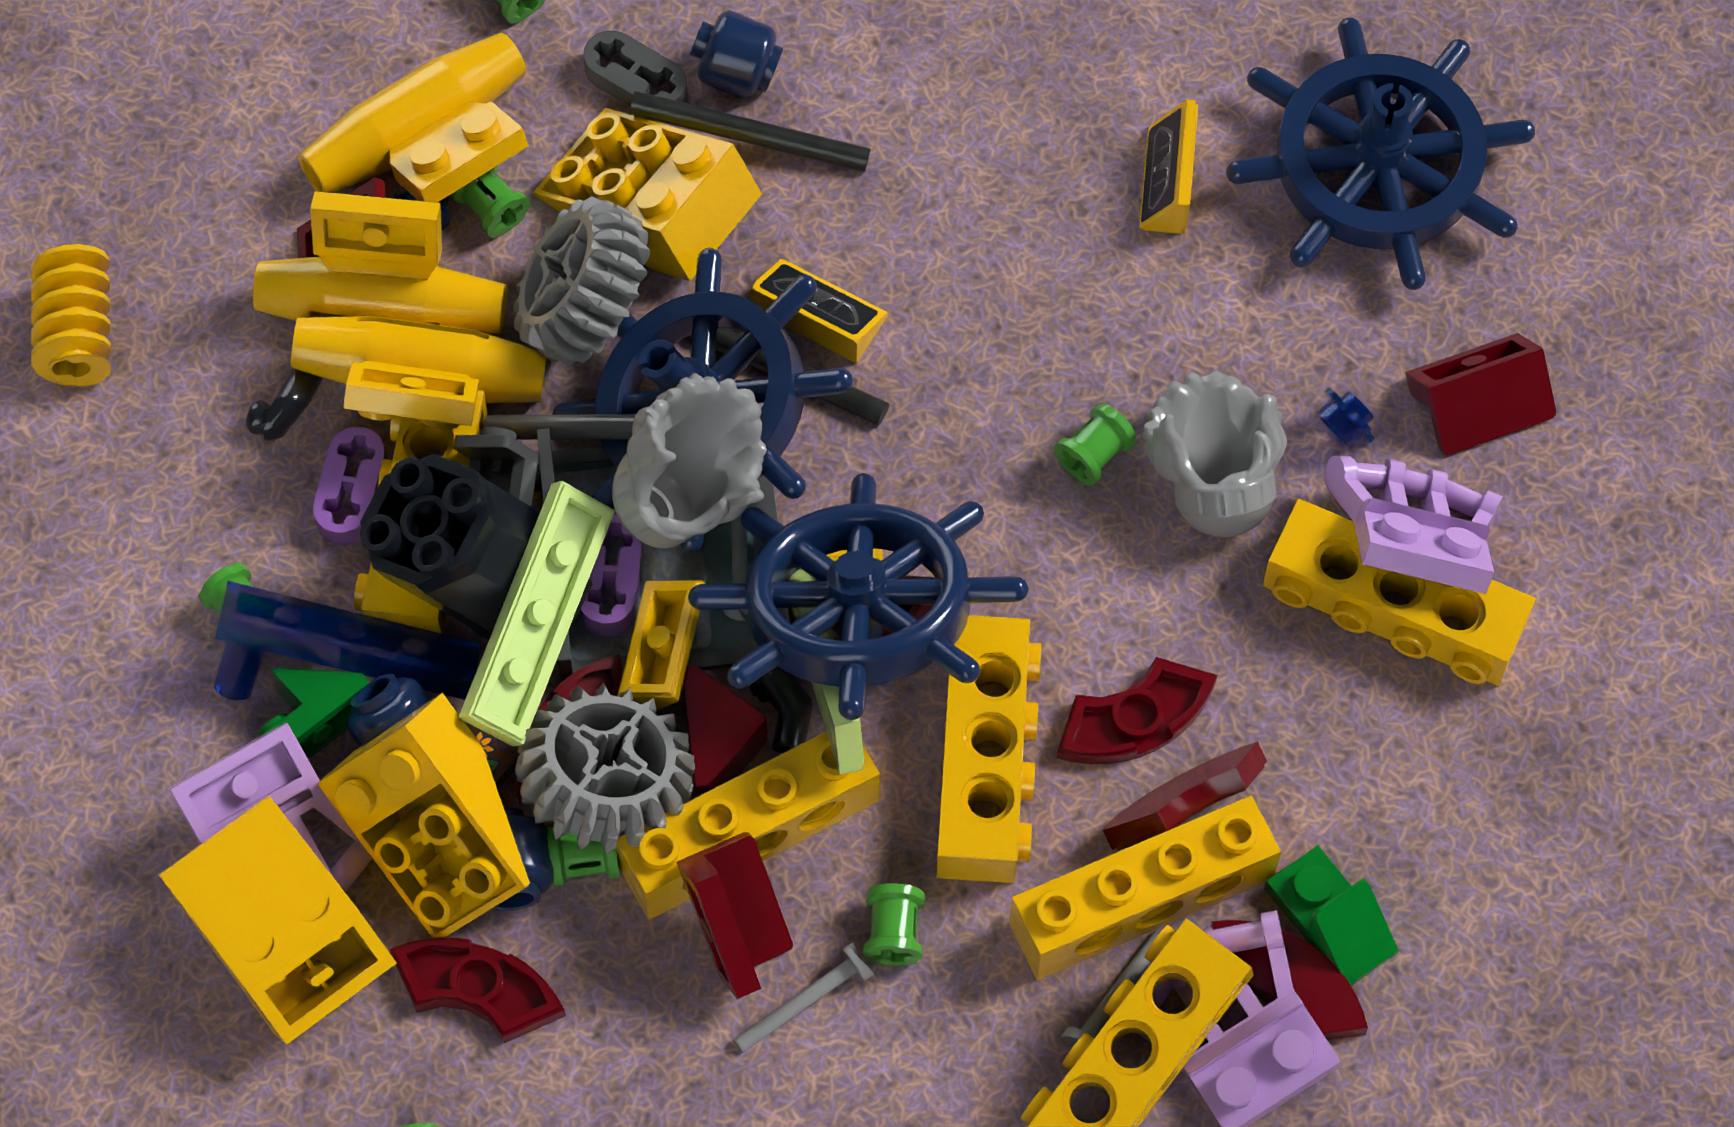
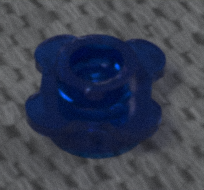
M1328 387L1324 393L1329 400L1316 412L1321 421L1349 448L1356 445L1363 437L1369 443L1375 440V437L1370 432L1372 429L1368 425L1374 418L1369 409L1350 391H1347L1340 397Z

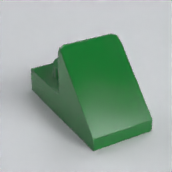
M294 668L272 669L271 672L278 693L294 711L289 715L280 714L269 720L259 731L257 738L283 723H288L309 760L349 729L347 719L353 708L350 703L351 699L370 684V681L362 673Z
M1319 845L1266 881L1264 889L1304 939L1322 952L1339 972L1345 976L1351 986L1398 954L1399 949L1369 883L1363 878L1351 886Z

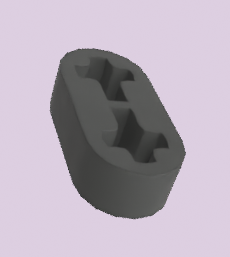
M603 31L595 34L587 41L583 57L585 73L588 80L599 89L631 106L634 91L650 94L649 83L660 87L666 81L670 83L671 94L660 91L656 96L686 103V76L683 69L675 62L619 31ZM616 53L621 54L622 66L611 62L606 68L601 67V55L611 58Z

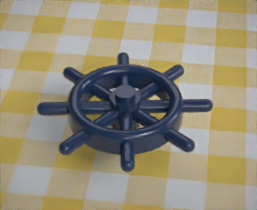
M1347 17L1338 25V34L1345 59L1335 61L1321 68L1306 79L1299 88L1265 68L1254 67L1249 71L1247 75L1248 85L1256 92L1285 108L1278 136L1277 154L1232 161L1226 169V175L1229 181L1234 184L1281 179L1286 194L1295 208L1311 223L1290 251V259L1295 266L1301 268L1310 265L1328 240L1333 237L1345 243L1364 248L1394 249L1403 285L1409 290H1417L1426 281L1418 244L1441 235L1457 223L1463 215L1502 238H1509L1516 233L1518 229L1516 219L1477 195L1486 165L1487 149L1528 143L1535 136V127L1528 120L1483 125L1481 116L1474 103L1462 88L1452 80L1470 55V47L1465 40L1454 39L1451 41L1434 64L1429 66L1403 56L1368 54L1361 24L1355 18ZM1391 94L1397 95V98L1392 99ZM1354 95L1361 120L1360 125L1328 105L1341 98ZM1428 110L1435 114L1448 129L1413 135V129ZM1309 124H1312L1345 145L1305 150L1304 134ZM1458 153V171L1452 180L1418 159ZM1352 168V171L1335 193H1332L1315 175V173ZM1401 178L1434 198L1422 205L1408 209ZM1370 186L1378 187L1384 211L1370 210L1356 206V204Z
M705 248L698 254L695 293L672 299L653 309L638 321L630 313V317H624L617 331V336L621 340L605 364L597 388L596 398L560 403L553 409L552 415L637 414L640 409L649 407L661 393L675 388L681 379L689 378L693 373L702 376V378L706 376L714 377L717 382L727 378L735 380L763 350L767 362L768 377L735 381L737 389L745 388L751 390L754 393L756 402L758 404L763 403L760 416L762 421L760 439L766 445L767 452L763 457L762 472L759 478L764 476L784 496L790 499H797L806 490L805 480L781 455L796 432L804 407V399L847 392L853 384L852 374L844 368L804 372L797 348L788 333L783 329L817 291V284L813 277L807 274L796 277L775 301L764 310L756 303L744 297L720 292L721 255L714 248ZM718 328L736 329L745 332L715 364ZM692 335L691 356L683 357L676 350L674 344ZM645 376L655 382L659 388L658 391L637 393ZM600 440L607 456L618 468L622 458L627 453L629 440ZM616 470L591 496L612 509L615 508L612 500V485ZM704 534L695 535L681 543V548L687 552L698 551L703 545Z
M861 473L852 480L850 504L832 506L811 512L785 526L759 508L750 507L745 509L740 519L742 526L765 543L751 563L746 583L696 585L690 590L688 600L690 605L698 610L747 609L750 630L759 647L730 667L727 678L731 686L738 689L746 688L778 666L786 672L807 681L839 687V712L845 719L855 720L861 717L865 710L866 686L880 685L903 679L927 668L933 663L962 683L974 682L980 674L979 664L975 659L954 645L967 624L970 604L1019 602L1026 598L1029 588L1024 579L1016 576L968 577L965 558L955 540L983 520L984 511L979 503L974 501L965 502L935 523L918 513L901 507L876 504V482L874 477ZM873 548L893 551L892 554L882 561L873 558ZM847 550V553L840 556L836 561L826 556L830 553ZM921 564L935 577L901 579ZM799 569H802L817 580L786 582ZM898 605L933 606L918 620ZM777 608H813L792 624L777 610ZM833 627V630L842 641L821 638L819 636ZM886 629L892 633L886 636H882L885 633Z

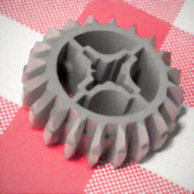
M593 196L585 201L578 199L571 205L569 210L563 209L558 213L556 223L553 226L548 225L545 227L544 237L538 245H533L534 253L530 261L523 265L526 269L523 280L516 285V290L520 294L513 304V312L517 314L514 319V329L519 331L520 340L531 348L539 350L541 355L555 362L562 361L568 365L576 361L584 363L591 357L593 352H601L604 349L606 339L608 337L614 338L617 335L618 326L623 318L630 317L629 308L633 300L640 297L637 290L640 282L647 276V270L643 265L650 256V249L646 247L648 232L642 228V221L632 216V212L608 200H599Z
M604 683L596 689L594 696L588 695L579 685L570 693L569 700L555 694L552 700L548 702L546 711L537 709L530 729H526L524 745L518 746L517 752L520 755L516 763L515 774L517 775L516 781L522 783L520 790L522 803L535 805L533 811L535 823L555 822L553 827L555 840L567 833L578 836L577 842L580 851L592 840L601 842L608 855L615 849L618 837L624 834L630 846H639L645 833L644 824H647L650 830L666 828L667 820L665 813L669 812L676 816L679 815L684 808L683 804L687 803L690 799L693 789L691 782L695 763L694 756L687 753L689 749L688 734L674 732L676 727L674 714L662 716L655 714L657 709L655 698L642 705L633 701L630 687L620 697L610 695Z

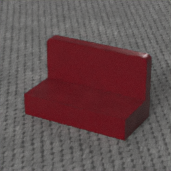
M1519 333L1405 372L1411 395L1430 408L1438 449L1446 455H1451L1539 424L1556 416V407L1544 349Z
M743 832L676 862L716 970L736 999L762 989L754 966L788 952L793 947L792 939L756 841L749 832Z

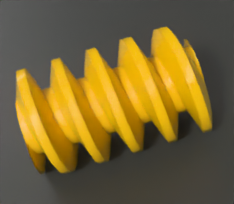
M82 244L58 246L41 253L31 264V280L33 282L31 286V302L33 303L31 307V323L33 324L31 344L34 347L31 351V366L39 376L47 381L66 386H91L104 381L111 373V364L106 360L111 352V342L106 338L110 333V320L105 316L110 311V299L106 295L110 290V278L105 273L109 269L110 258L104 250Z

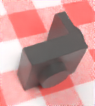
M481 427L478 435L455 436L453 449L470 459V468L475 469L487 481L529 506L532 505L539 454L516 440L517 434L515 432L499 427Z

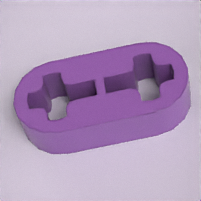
M350 427L341 430L333 437L328 447L313 502V515L319 533L327 541L337 545H349L361 539L360 521L378 488L382 461L387 459L381 437L371 429ZM357 447H364L367 449L369 459H364L359 463L356 478L350 477V469L347 457L345 456H353ZM345 493L351 494V504L355 515H348L343 524H335L332 513L329 511H339Z
M617 514L613 515L591 571L590 577L593 585L580 609L581 620L585 627L594 634L604 637L617 636L627 631L634 623L638 610L644 558L643 543L634 538L625 529ZM612 536L623 538L624 547H621L619 550L617 566H611L607 563L605 546L609 545ZM605 584L615 585L616 601L618 604L614 605L612 613L609 615L600 614L598 606L604 599Z

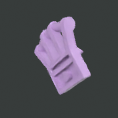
M1332 456L1328 460L1325 468V484L1329 492L1354 521L1362 564L1486 594L1494 575L1487 537L1502 503V495L1490 490L1487 491L1486 495L1478 493L1448 480V474L1443 471L1429 469L1424 474L1406 469L1405 462L1387 459L1385 464L1356 463L1351 456ZM1365 488L1378 489L1380 499L1373 498ZM1406 495L1420 498L1422 509L1408 506ZM1449 508L1472 517V521L1451 517Z
M283 723L168 788L199 845L264 797L270 795L345 893L373 859L317 785L320 780L288 723ZM312 808L353 840L352 844L331 870L300 818V815Z
M1277 910L1260 913L1261 920L1215 930L1210 926L1203 929L1204 932L1232 953L1267 946L1278 997L1265 1007H1262L1249 985L1246 984L1236 999L1248 1017L1224 1033L1219 1025L1216 1024L1206 1037L1208 1043L1197 1049L1184 1066V1070L1221 1127H1248L1342 1067L1340 1059L1294 991ZM1177 979L1168 980L1157 989L1155 1005L1160 1008L1174 989L1187 1008L1193 998L1192 988L1184 981ZM1139 1034L1140 1036H1142L1143 1038H1145L1147 1041L1150 1042V1040H1149L1147 1037H1145V1036L1142 1035V1034Z

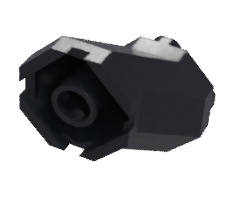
M431 454L422 459L408 457L397 462L392 468L391 473L383 477L360 521V538L363 547L369 552L373 569L385 579L467 625L479 636L490 639L540 511L487 481L473 468L436 454ZM591 577L588 579L569 630L593 585Z

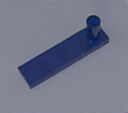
M228 581L214 638L226 641L214 688L221 696L227 699L245 700L249 698L254 688L263 653L267 651L348 672L362 673L373 678L385 674H394L396 678H412L419 682L423 690L438 694L443 693L446 696L465 700L477 672L480 643Z

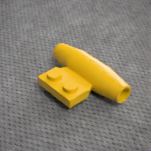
M501 32L430 60L351 108L298 154V161L303 173L316 191L335 193L392 170L396 181L418 201L438 203L529 147L523 128L493 103L526 74V65L519 50L512 40Z
M315 191L310 214L313 254L319 257L259 261L256 266L253 282L254 310L296 321L297 318L379 316L472 329L489 335L502 334L504 331L508 300L506 284L439 267L442 253L440 203Z
M379 316L297 318L290 367L345 384L343 409L358 410V413L365 418L385 421L401 416L421 419L425 425L432 428L454 429L459 425L472 426L478 390L484 391L486 404L541 402L547 357L541 355L537 349L472 329Z

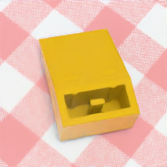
M606 107L591 121L586 131L563 158L552 167L551 172L533 192L537 198L560 212L563 209L569 210L571 205L578 199L585 201L591 196L599 200H608L632 212V216L642 221V228L648 232L646 247L650 249V256L644 265L652 270L687 281H691L696 275L698 254L708 247L717 250L762 195L733 143Z
M443 693L391 726L373 740L356 749L317 783L432 938L448 936L525 889L530 884L483 747L465 722L458 718L459 714Z
M270 795L264 797L158 874L269 1028L286 1045L396 964L394 958L358 908Z

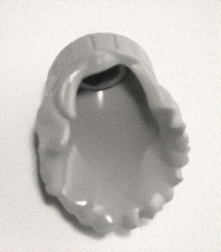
M1217 371L1209 373L1204 377H1200L1195 373H1189L1185 377V384L1183 385L1173 381L1164 395L1155 401V408L1147 412L1148 422L1144 424L1142 437L1145 440L1147 457L1153 464L1155 471L1161 477L1172 481L1175 504L1182 517L1198 532L1225 538L1244 534L1260 525L1272 509L1277 496L1274 468L1286 449L1287 437L1282 427L1283 415L1277 409V399L1275 396L1265 394L1258 397L1251 388L1242 385L1239 379L1233 376H1226Z
M693 373L689 378L681 379L675 388L668 389L657 396L656 400L649 407L638 411L633 421L632 437L627 444V453L622 458L615 472L612 485V500L617 516L625 529L634 538L656 548L675 547L695 535L709 532L720 523L736 519L749 504L763 500L764 493L760 490V484L757 479L762 472L763 457L767 452V448L760 439L762 432L761 406L756 402L754 393L751 390L745 388L737 389L736 382L733 379L727 378L717 382L714 377L706 376L702 378V376Z

